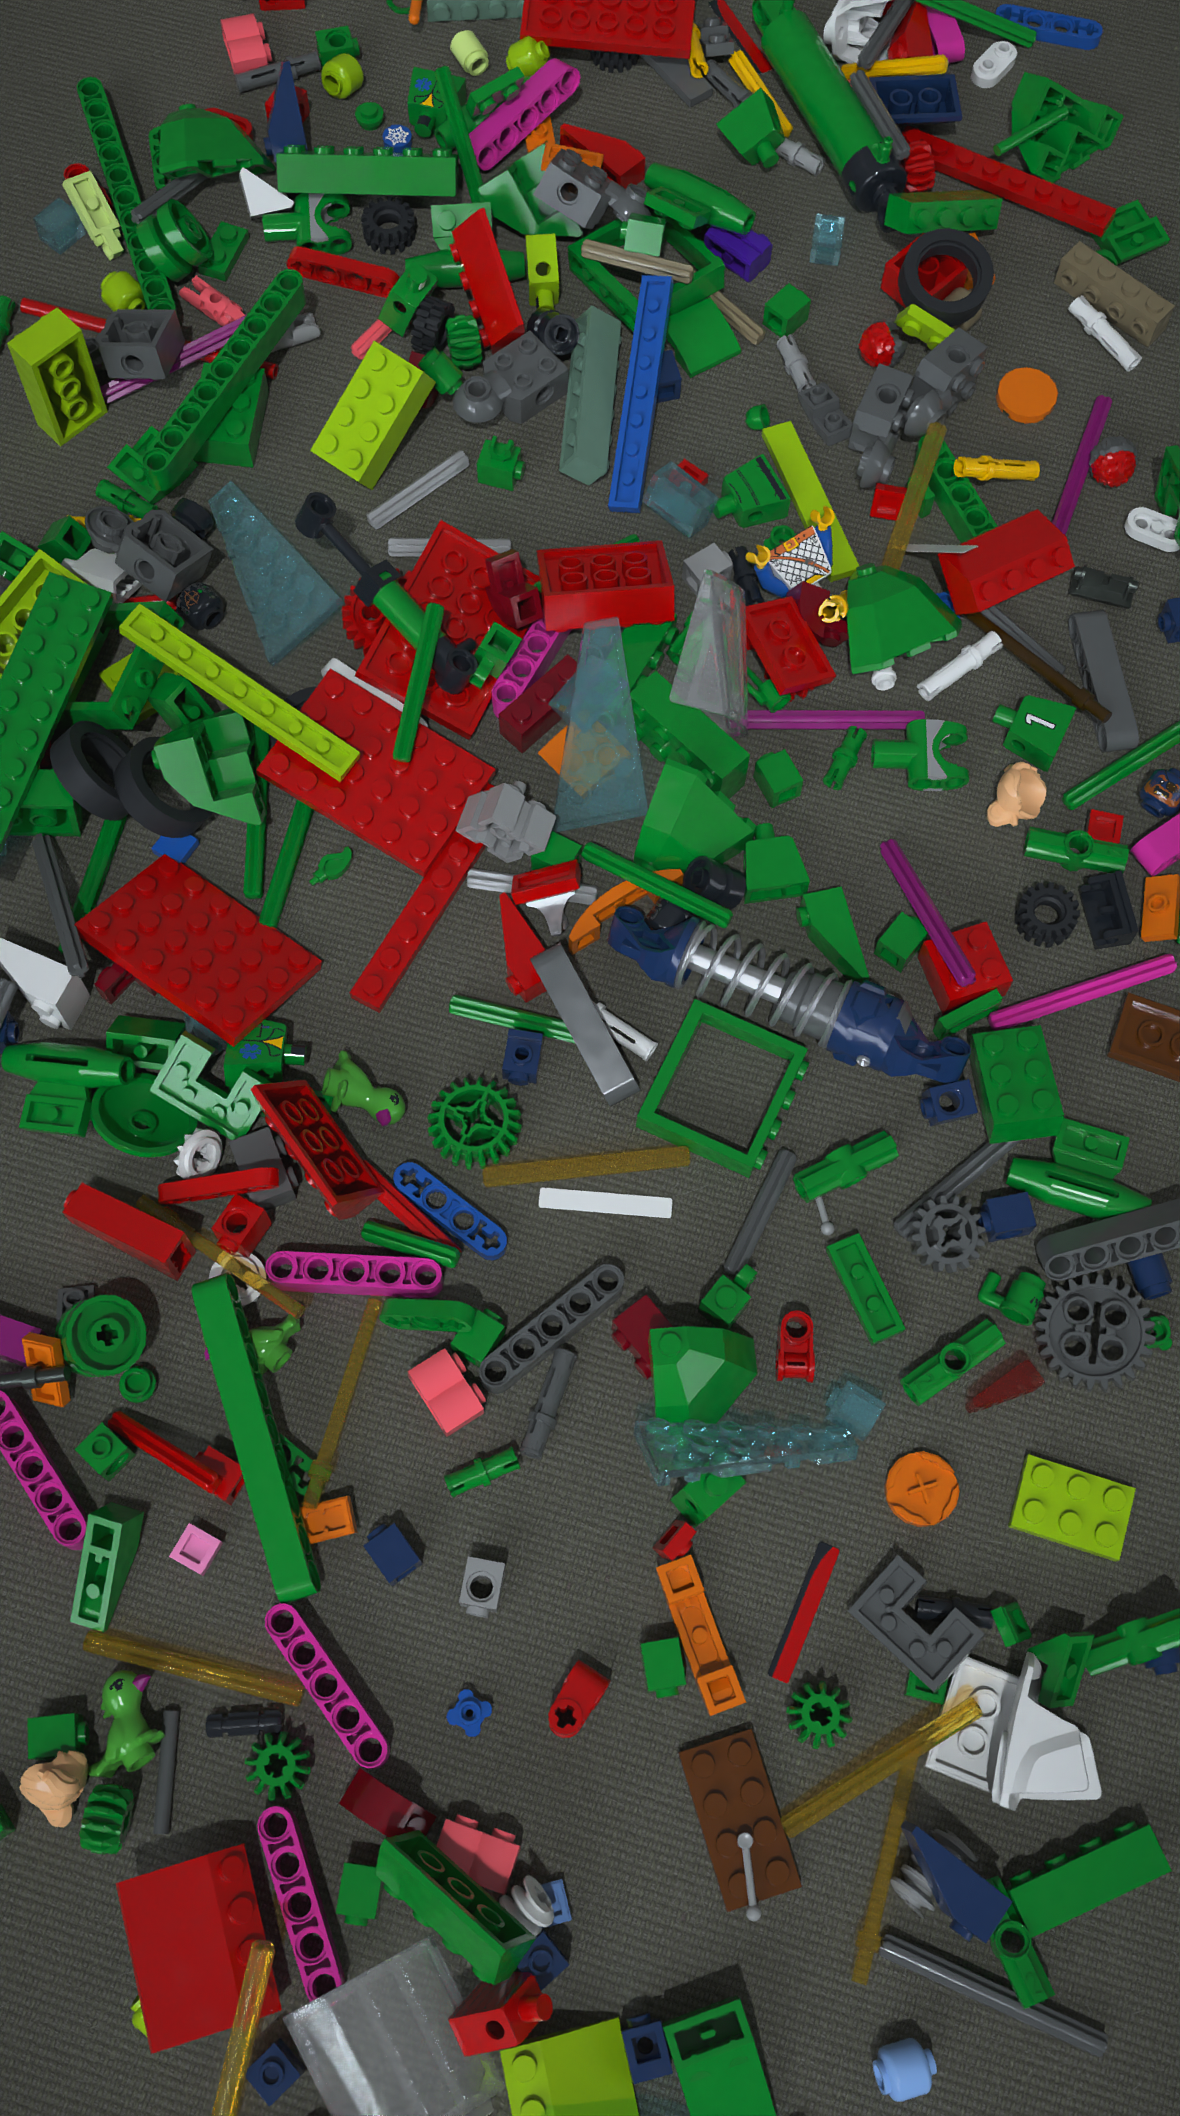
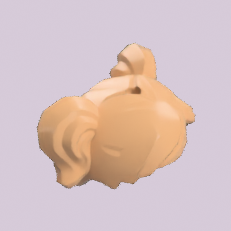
M1018 762L1014 765L1010 764L1004 769V774L997 786V800L993 801L987 809V820L990 825L999 827L1011 824L1014 827L1018 825V819L1028 820L1038 816L1040 807L1045 801L1047 788L1040 778V774L1037 773V768L1025 762Z
M58 1751L56 1759L52 1762L35 1764L23 1773L20 1780L21 1785L19 1786L21 1793L29 1802L37 1806L45 1814L52 1826L64 1828L71 1822L74 1814L72 1803L80 1796L86 1785L88 1774L87 1759L79 1751H68L67 1753Z

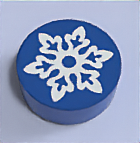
M403 125L389 126L383 132V144L386 147H393V153H403L405 147L412 146L411 132Z

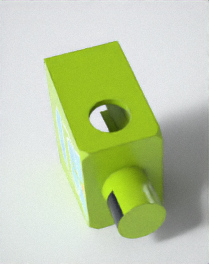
M555 234L525 235V268L529 305L536 306V310L541 308L554 310V305L559 303Z

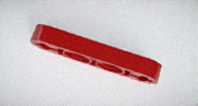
M300 246L294 247L291 250L286 263L288 269L298 271L303 278L383 298L388 297L392 287L400 278L395 271L386 267ZM324 266H327V267L333 269L335 272L328 270V269L325 268ZM352 273L358 274L362 278L356 277Z
M273 1167L254 1168L159 1184L158 1203L165 1205L183 1204L233 1196L235 1194L240 1195L279 1188V1169Z

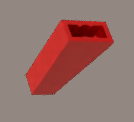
M83 1182L77 1190H72L64 1202L65 1209L62 1213L71 1223L177 1282L196 1253V1249L185 1232Z

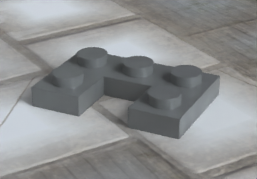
M897 1555L851 1606L848 1612L928 1688L936 1693L986 1635L956 1607L931 1635L923 1630L903 1610L923 1589L927 1581Z

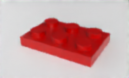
M792 596L741 607L737 612L736 616L780 696L831 683L837 676L809 625L802 618Z

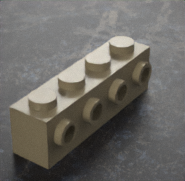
M1079 241L1061 259L1054 284L1074 298L1083 295L1094 309L1106 315V320L1148 348L1166 330L1175 305L1093 249Z

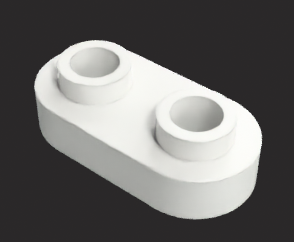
M999 41L992 44L974 63L971 73L972 82L981 88L995 86L1014 66L1017 56L1015 46L1007 41Z
M1145 507L1135 508L1129 513L1124 527L1126 533L1131 538L1166 552H1175L1180 549L1174 538L1177 519Z

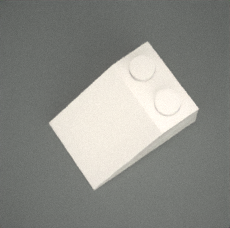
M0 938V966L13 983L17 985V988L31 1004V1007L39 1014V1020L54 1029H58L61 1026L72 1030L90 998V994L81 978L71 976L66 965Z

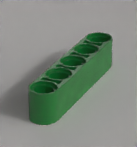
M936 434L933 437L924 435L919 440L913 465L917 473L934 492V501L960 543L997 527L996 522L969 479L955 475L954 463L956 458L943 438Z

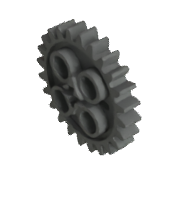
M1100 1274L1095 1284H1090L1087 1275H1083L1082 1285L1079 1286L1070 1278L1068 1279V1291H1065L1060 1286H1056L1055 1292L1058 1299L1046 1296L1045 1302L1050 1307V1310L1039 1309L1038 1315L1046 1320V1322H1037L1035 1324L1036 1330L1045 1333L1036 1337V1344L1047 1345L1040 1352L1041 1359L1052 1357L1048 1370L1053 1371L1060 1368L1059 1380L1061 1382L1068 1376L1073 1377L1074 1389L1079 1386L1081 1381L1086 1382L1087 1391L1090 1393L1094 1383H1099L1103 1392H1107L1108 1382L1113 1381L1115 1386L1120 1389L1122 1388V1376H1125L1132 1382L1135 1380L1136 1376L1132 1370L1133 1367L1144 1371L1146 1365L1140 1357L1151 1358L1153 1352L1144 1346L1154 1344L1156 1337L1146 1334L1147 1331L1154 1329L1155 1322L1143 1320L1150 1314V1308L1138 1309L1137 1306L1140 1304L1142 1296L1138 1295L1130 1299L1128 1295L1131 1286L1127 1285L1121 1291L1116 1289V1278H1113L1108 1286L1103 1284V1277ZM1098 1302L1101 1304L1100 1335L1097 1343L1096 1363L1090 1364L1091 1334L1088 1332L1092 1328L1094 1303ZM1074 1306H1080L1087 1311L1088 1317L1082 1321H1076L1069 1316L1068 1311ZM1113 1310L1119 1311L1125 1317V1321L1120 1325H1112L1105 1319V1314ZM1071 1341H1077L1084 1346L1085 1352L1080 1356H1071L1064 1347ZM1110 1345L1116 1346L1120 1349L1122 1357L1116 1361L1107 1360L1102 1355V1349Z

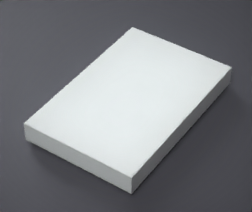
M967 1657L951 1675L944 1704L941 1707L923 1766L992 1794L1000 1740L1003 1731H1008L1007 1725L1020 1677Z

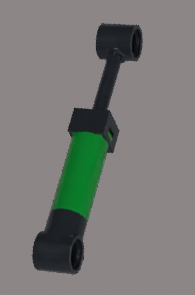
M310 493L295 519L298 531L311 539H318L325 535L361 575L353 592L368 608L375 605L410 645L417 650L425 611L398 583L401 575L387 559L371 567L333 526V518L337 511L334 501L323 493ZM440 629L432 669L436 672L435 679L437 684L448 693L457 694L462 692L473 677V674L477 671V660L470 653L476 648V643L472 638H467L455 645Z

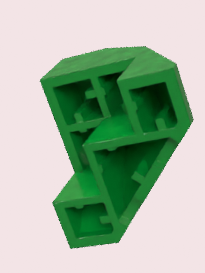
M1024 72L1012 100V135L1062 105L1067 106L1069 110L1067 117L1018 145L1030 172L1043 180L1054 183L1069 168L1074 170L1088 161L1090 155L1098 149L1103 151L1109 147L1124 116L1107 105L1082 99L1050 78Z
M184 104L179 106V111L169 113L161 124L159 171L161 175L171 180L196 173H201L212 179L234 172L240 173L242 167L254 175L275 171L274 164L236 122L227 117L196 108L195 104Z
M547 140L498 172L478 188L480 192L478 195L479 202H491L492 215L522 234H555V236L579 237L586 230V228L533 195L545 171L541 170L545 146L548 143Z
M869 563L857 567L848 580L847 624L852 674L885 669L895 664V657L904 653L908 657L917 655L930 649V643L948 641L957 637L962 628L961 619L918 576L887 565L875 567L874 563Z
M228 708L182 725L157 740L154 750L151 752L155 768L157 770L161 769L164 779L193 806L252 825L262 824L266 812L258 787L262 785L261 777L257 775L256 771L259 763L257 760L252 761L250 751L253 746H256L252 724L249 720L233 709Z
M667 758L642 825L633 863L652 872L665 869H681L683 873H685L688 865L699 856H706L723 864L742 852L746 842L754 840L756 825L749 818L739 817L734 812L736 805L721 791H715L714 793L705 784L708 778L699 770Z
M683 1326L650 1329L648 1345L655 1410L653 1428L656 1456L693 1453L711 1429L734 1404L735 1400L757 1376L754 1338L723 1328Z

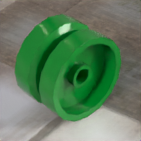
M170 199L158 208L157 216L151 214L137 225V235L144 251L153 264L172 281L179 282L193 271V266L199 267L213 256L210 240L203 227L188 208L175 199Z
M98 1295L70 1306L61 1315L55 1329V1338L60 1339L64 1364L72 1372L84 1377L114 1376L128 1370L140 1358L146 1344V1326L141 1313L130 1301L116 1295ZM97 1332L103 1333V1340H97Z

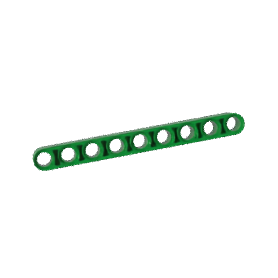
M285 269L276 275L142 456V466L151 488L157 491H165L175 484L306 304L303 278L298 271Z
M227 1272L193 1284L191 1287L192 1296L273 1586L279 1601L282 1604H287L319 1593L321 1591V1582L238 1289L233 1277Z

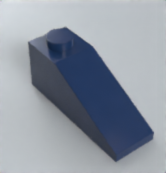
M289 60L281 62L266 129L268 137L263 138L266 155L272 156L275 163L277 162L276 153L283 151L284 146L289 144L305 145V149L308 151Z
M904 1820L900 1827L940 1910L952 1919L949 1927L968 1942L974 1936L986 1944L1013 1901L917 1825Z

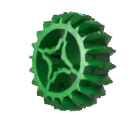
M480 1076L476 1080V1085H470V1080L465 1077L463 1079V1087L459 1088L455 1082H452L450 1084L451 1093L441 1090L439 1097L442 1102L433 1101L431 1104L434 1113L428 1114L427 1119L432 1124L428 1128V1134L435 1137L432 1145L434 1149L442 1148L440 1154L443 1159L453 1155L452 1164L455 1167L462 1160H465L466 1169L471 1170L473 1162L479 1161V1167L484 1170L487 1159L490 1158L492 1163L497 1165L499 1163L497 1153L508 1157L510 1155L508 1145L513 1146L518 1143V1138L514 1134L521 1132V1124L516 1122L521 1119L520 1110L514 1109L516 1100L515 1098H507L508 1090L505 1087L496 1092L497 1084L494 1080L485 1087L483 1086V1078ZM476 1101L474 1105L465 1108L460 1106L461 1104L466 1102ZM489 1105L497 1109L502 1116V1128L496 1126L495 1121L487 1117ZM479 1116H480V1124H479V1123H476V1124H475L473 1127H471L470 1130H469V1124H468V1122H469V1123H474L475 1120L478 1119ZM448 1119L454 1121L455 1126L462 1129L459 1142L454 1140L446 1130ZM479 1139L490 1140L486 1144L473 1146Z

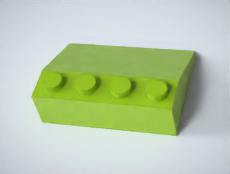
M619 2017L526 2039L516 2047L501 2049L500 2055L512 2116H639L620 2030Z

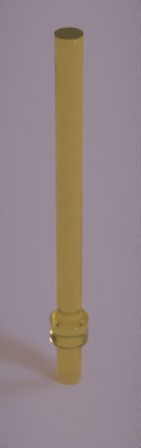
M142 1195L137 1200L136 1206L139 1209L185 1232L193 1247L294 1318L299 1319L304 1314L305 1307L181 1221L179 1214L167 1206L161 1207L146 1195Z
M369 1298L317 1460H312L308 1472L310 1481L302 1503L304 1507L317 1509L324 1484L330 1480L333 1471L331 1461L382 1304L377 1299Z
M908 1739L904 1748L863 1931L858 1930L855 1946L859 1947L851 1981L866 1986L874 1953H878L882 1937L878 1936L902 1833L900 1826L905 1819L921 1749V1743Z

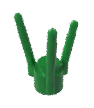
M720 659L715 660V664L755 697L761 706L765 705L771 713L781 710L791 700L790 694L780 696L771 679L763 683L748 666L744 667V672L758 687V690Z

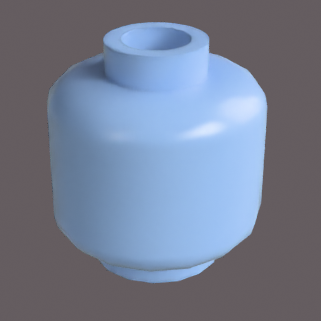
M914 2038L903 2039L880 2047L877 2060L873 2061V2071L881 2093L883 2095L888 2094L896 2102L927 2094L932 2086V2075L937 2073L936 2063L930 2049H923Z

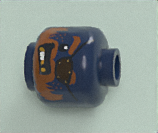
M1170 768L1169 770L1157 769L1151 774L1139 792L1143 809L1158 818L1173 816L1179 810V770L1175 768Z

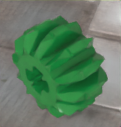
M465 314L448 318L445 326L450 359L458 368L470 369L473 366L480 365L482 350L476 319L473 315L465 316Z
M825 1681L818 1682L816 1694L809 1682L803 1684L806 1698L795 1691L791 1694V1698L800 1706L786 1707L787 1714L798 1716V1720L792 1721L787 1725L788 1729L794 1730L801 1726L803 1730L797 1737L799 1743H803L809 1735H812V1749H819L821 1735L828 1748L835 1746L831 1731L837 1737L845 1738L847 1733L838 1723L847 1724L852 1722L851 1716L840 1714L841 1709L850 1706L849 1701L843 1700L836 1703L835 1699L841 1691L838 1687H834L826 1695L827 1686ZM814 1704H816L818 1709L825 1708L828 1716L823 1718L826 1722L823 1726L819 1721L812 1722L810 1719V1713L815 1711L811 1708Z
M281 1731L277 1745L271 1733L265 1734L264 1740L267 1748L265 1749L261 1744L254 1742L251 1748L259 1754L258 1759L251 1757L245 1759L246 1765L256 1766L257 1770L248 1773L246 1780L251 1782L260 1778L261 1781L256 1785L254 1792L257 1795H261L269 1786L268 1799L271 1801H276L279 1787L285 1799L292 1798L290 1783L302 1790L305 1787V1783L297 1777L298 1774H311L312 1771L311 1767L300 1766V1761L306 1760L311 1756L310 1751L305 1750L296 1754V1751L302 1744V1739L296 1737L287 1747L289 1736L288 1732ZM276 1755H279V1759L287 1760V1765L282 1768L283 1775L278 1777V1773H271L269 1768L275 1764L274 1757Z
M115 1784L96 1785L92 1794L88 1797V1803L84 1808V1815L81 1821L82 1826L79 1836L83 1849L101 1855L118 1853L125 1842L133 1816L134 1796L132 1790Z

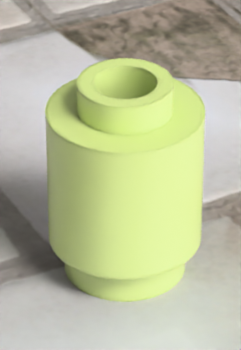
M470 30L458 32L454 36L450 50L464 71L473 76L482 74L489 65L488 53L475 34Z

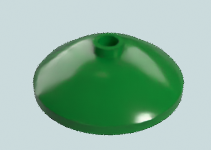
M134 1073L133 1080L128 1085L99 1087L93 1096L90 1108L91 1120L98 1134L114 1148L139 1157H162L179 1151L177 1146H183L185 1135H193L198 1120L150 1092L149 1090L157 1076L147 1073Z

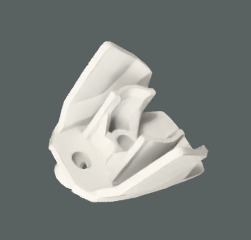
M890 0L838 1L832 15L825 24L823 34L824 43L832 45L831 54L835 59L847 63H857L860 52L880 23L873 18H881L884 7ZM894 33L892 34L891 38L879 54L876 61L889 60L887 50L889 48Z
M1031 1652L1026 1653L1007 1725L1008 1731H1003L992 1789V1802L1015 1811L1021 1799L1098 1800L1102 1796V1790L1090 1738L1080 1732L1075 1725L1059 1718L1039 1705L1037 1700L1042 1687L1041 1680L1044 1673L1039 1660Z

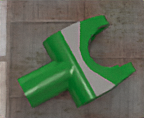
M301 193L297 195L294 199V212L262 214L265 242L296 240V247H305L334 255L346 253L352 246L351 234L345 229L328 224L338 221V219H342L349 214L350 203L348 198L342 194ZM338 203L342 204L344 207L337 209L331 207V205ZM336 239L345 240L342 244H335L333 241Z
M913 720L906 725V740L873 739L871 766L872 768L907 769L908 787L913 790L943 791L961 788L969 782V771L964 767H959L957 764L946 761L940 754V751L965 743L968 739L967 728L960 723L945 720Z

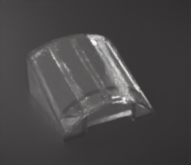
M705 569L669 698L672 703L701 710L732 739H737L748 735L746 597L744 590L738 584L713 570Z
M436 1931L364 1973L282 2017L331 2116H464L506 2088L492 2053L486 2052L464 2056L454 2035L448 2018L462 2004L466 1996Z

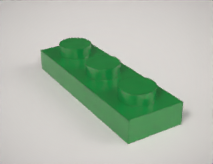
M857 1233L827 1246L825 1250L871 1346L903 1333L906 1328L860 1234Z

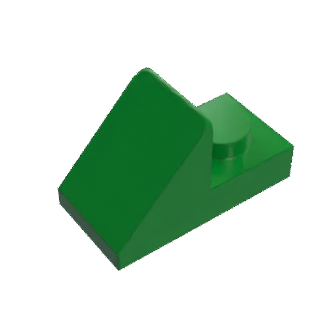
M1089 1631L1064 1633L1027 1649V1652L1034 1653L1037 1659L1048 1665L1041 1680L1042 1687L1038 1702L1048 1708L1074 1705L1095 1636Z

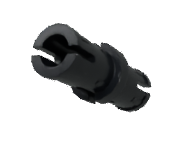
M745 546L735 547L738 556L735 555L733 549L730 550L728 555L732 560L735 573L733 580L743 594L744 606L754 605L755 601L757 603L765 602L757 583L758 577L756 572L752 568V564L746 560L747 548Z
M917 1594L915 1619L943 1622L956 1607L977 1627L992 1629L994 1619L990 1611L994 1610V1606L991 1604L970 1603L961 1601L960 1597L955 1596L945 1599Z

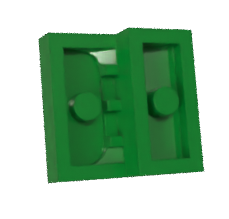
M1139 200L1116 208L1115 217L1102 237L1089 232L1101 249L1109 250L1114 254L1118 264L1168 244L1170 241L1157 216L1149 218Z
M711 297L669 316L666 339L675 349L676 361L690 378L741 354V347L731 327Z
M150 426L133 448L126 444L107 468L153 505L178 487L196 469L198 464L192 459L170 489L157 491L151 488L142 466V456L160 432Z

